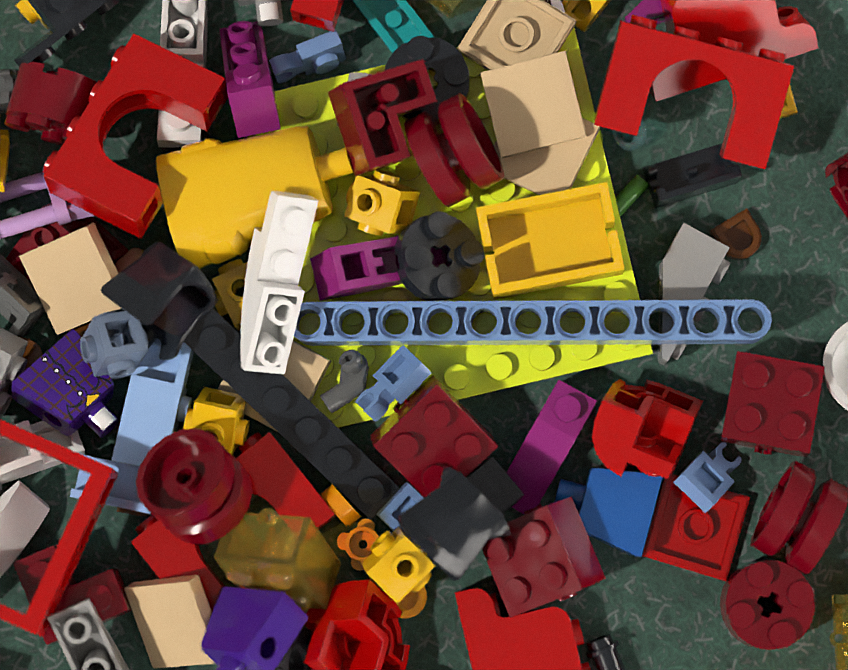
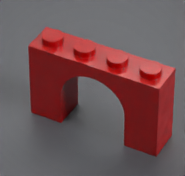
M632 14L630 22L620 20L593 121L594 125L637 136L647 97L656 77L664 69L680 61H705L716 66L725 75L732 91V110L719 155L727 160L766 169L794 70L793 65L784 63L786 54L760 48L757 56L742 52L743 43L722 37H717L716 44L699 40V31L676 25L673 33L657 30L658 21Z
M133 33L126 46L121 45L116 50L111 61V70L104 81L98 80L93 86L89 95V104L81 116L76 115L70 122L66 132L67 139L60 150L53 151L44 165L43 176L49 192L141 239L163 204L159 185L117 165L104 153V143L109 130L116 121L130 112L140 109H158L168 112L204 131H208L228 98L225 78Z
M257 432L244 442V446L240 445L238 447L242 454L236 459L250 475L252 494L260 496L270 503L301 543L336 517L335 513L270 432L264 437ZM151 515L135 528L138 536L131 543L159 579L199 575L212 612L218 594L224 584L203 558L199 544H189L176 538L161 521Z

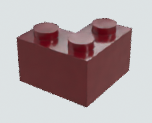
M423 59L342 83L328 92L355 176L396 164L411 157L398 117L422 110L437 102Z
M56 545L13 562L29 604H31L57 548ZM109 569L79 583H76L72 575L56 612L90 598L101 620L105 623L132 611L124 590L125 585L119 570ZM51 624L43 638L46 645L59 642Z

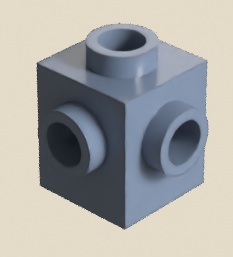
M110 311L93 317L85 334L81 337L80 349L85 363L91 364L94 377L109 374L110 378L116 379L126 377L135 372L148 351V339L144 328L141 327L140 321L126 311Z

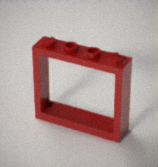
M0 419V436L90 474L26 615L0 604V619L44 638L50 625L48 616L56 612L119 474L112 467Z

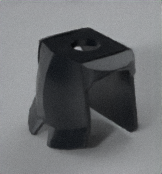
M161 242L152 244L143 251L140 258L105 283L101 288V293L106 298L140 321L141 327L144 328L147 335L148 348L156 339L160 340L159 358L162 360H171L178 355L183 341L202 316L209 313L218 302L214 289L201 270Z
M446 466L443 468L440 487L398 515L399 525L408 537L423 549L435 565L455 581L461 579L488 540L511 535L504 518L505 516L463 476L462 472L460 473Z

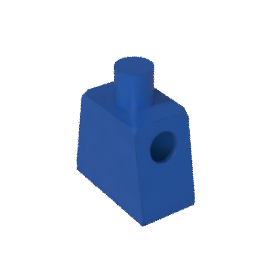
M591 468L585 485L560 479L554 503L572 496L588 536L630 556L639 558L642 556L663 477H653L644 473L624 471L620 477L609 469Z

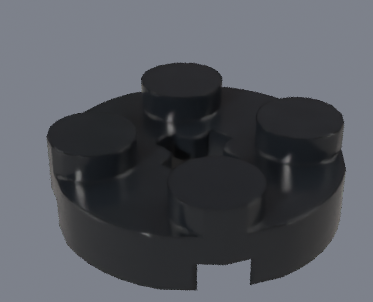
M416 36L409 42L399 46L392 53L384 71L423 59L427 72L431 70L436 73L434 80L438 83V86L434 89L437 102L422 110L401 117L408 120L427 111L439 120L438 109L441 102L458 93H462L468 98L470 91L469 69L462 54L450 43L439 38Z
M437 211L414 220L398 236L395 244V255L398 254L400 268L397 269V272L404 286L418 298L425 301L450 300L463 295L474 285L480 272V263L484 258V249L481 243L476 240L472 231L462 221L445 212ZM431 247L435 250L441 249L443 251L446 265L441 264L435 267L432 264L434 255L430 252Z

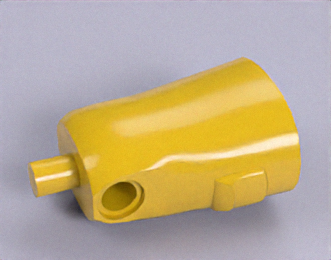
M308 126L286 128L265 135L224 143L219 140L205 138L203 141L183 145L181 150L159 155L156 158L161 195L175 248L179 255L196 265L199 269L210 264H220L237 255H242L251 247L254 228L263 227L271 190L314 197L318 200L313 221L315 222L327 217L333 211L328 181L354 173L347 149L343 148L320 155L313 132Z

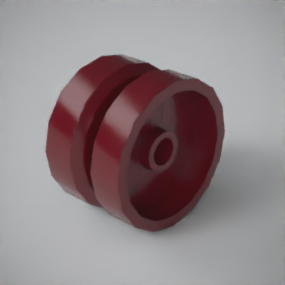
M458 93L439 104V120L432 114L424 111L406 120L404 123L405 134L423 175L436 196L447 207H451L469 197L471 189L470 180L480 188L486 189L504 180L505 177L499 155L483 122L462 93Z
M182 429L161 439L145 456L140 464L136 479L138 498L145 508L157 520L161 521L176 538L189 544H207L227 535L240 523L249 509L253 492L250 475L240 462L227 451L213 434L201 429Z
M792 461L774 486L762 508L750 540V546L768 556H773L788 541L784 556L785 563L807 575L813 570L824 554L841 522L848 505V487L829 479L821 483L812 495L816 483L815 470L797 461Z

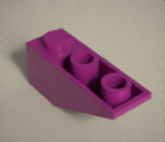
M239 21L231 24L229 27L219 29L227 94L238 138L280 130L277 102L262 26L258 25V21Z

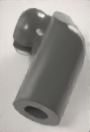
M348 350L341 355L339 359V364L341 365L339 384L320 395L331 413L356 399L366 389L369 366L367 359L356 350Z

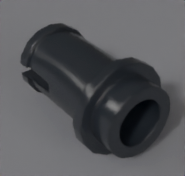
M610 633L586 643L589 650L586 656L593 659L597 670H626L616 648L620 644L618 640L612 639Z

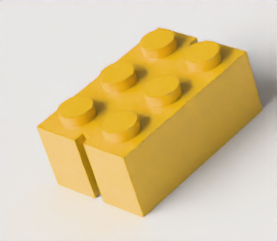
M607 182L476 207L485 253L494 251V254L485 255L494 299L623 275L624 273L617 230L608 231V234H606V229L614 228L615 224Z

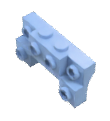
M156 339L148 348L135 372L128 375L131 378L112 461L84 455L112 467L119 474L105 505L151 514L138 498L136 479L140 464L149 450L165 436L177 432L180 422L185 421L187 411L191 408L192 397L186 396V383L194 351L184 341L175 358L162 360L159 358L161 342L159 339ZM79 470L75 489H71L70 497L80 498L90 474Z

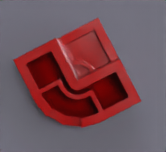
M619 379L612 384L602 399L594 421L592 441L595 452L606 468L620 477L630 463L637 466L646 475L653 477L661 476L668 479L673 475L703 401L648 379L644 387L626 385L624 381Z
M371 580L348 581L333 586L319 596L306 614L308 619L304 625L313 634L304 662L313 670H406L410 645L403 644L401 626L398 621L403 612L395 601Z

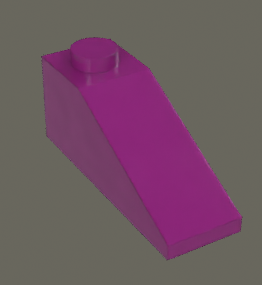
M398 236L331 247L310 258L320 301L403 284L397 272V269L400 268L398 254L395 255V244ZM431 247L430 252L434 255L432 264L435 267L441 264L446 265L443 251L441 249L435 250Z
M559 379L506 472L524 494V497L512 506V508L524 514V511L539 505L597 402L595 399Z

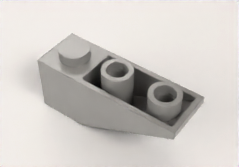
M683 223L659 265V300H710L704 297V294L711 281L719 285L731 262L724 259L730 247ZM659 311V333H667L673 328V319L666 312ZM705 311L697 313L693 320L699 322ZM658 344V362L665 365L670 357L678 360L687 344Z
M90 598L48 616L51 627L72 670H129Z

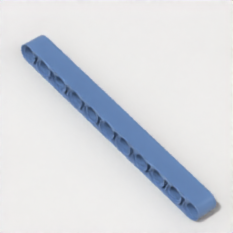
M756 300L304 302L301 304L294 337L303 344L311 346L752 344L758 342L766 335L771 327L772 318L766 305ZM661 311L669 314L673 319V328L663 334L653 331L648 322L649 317L653 313ZM702 311L712 313L717 319V329L707 334L698 331L693 323V318L697 313ZM746 311L758 314L762 322L761 330L756 333H746L743 331L738 323L739 315ZM532 312L539 316L541 325L536 332L524 334L517 329L516 321L523 313ZM569 312H577L585 319V326L582 331L576 334H569L563 331L560 327V320L563 315ZM611 312H621L629 319L630 325L623 333L615 334L606 329L604 319ZM308 313L318 314L321 321L319 329L311 335L301 334L299 331L301 318ZM351 313H359L364 316L365 321L362 330L354 335L344 333L342 329L344 318ZM393 313H403L408 316V327L401 334L394 335L386 331V320ZM436 313H447L453 320L450 330L440 335L429 330V320ZM480 313H491L497 319L495 329L489 334H479L472 327L473 319Z

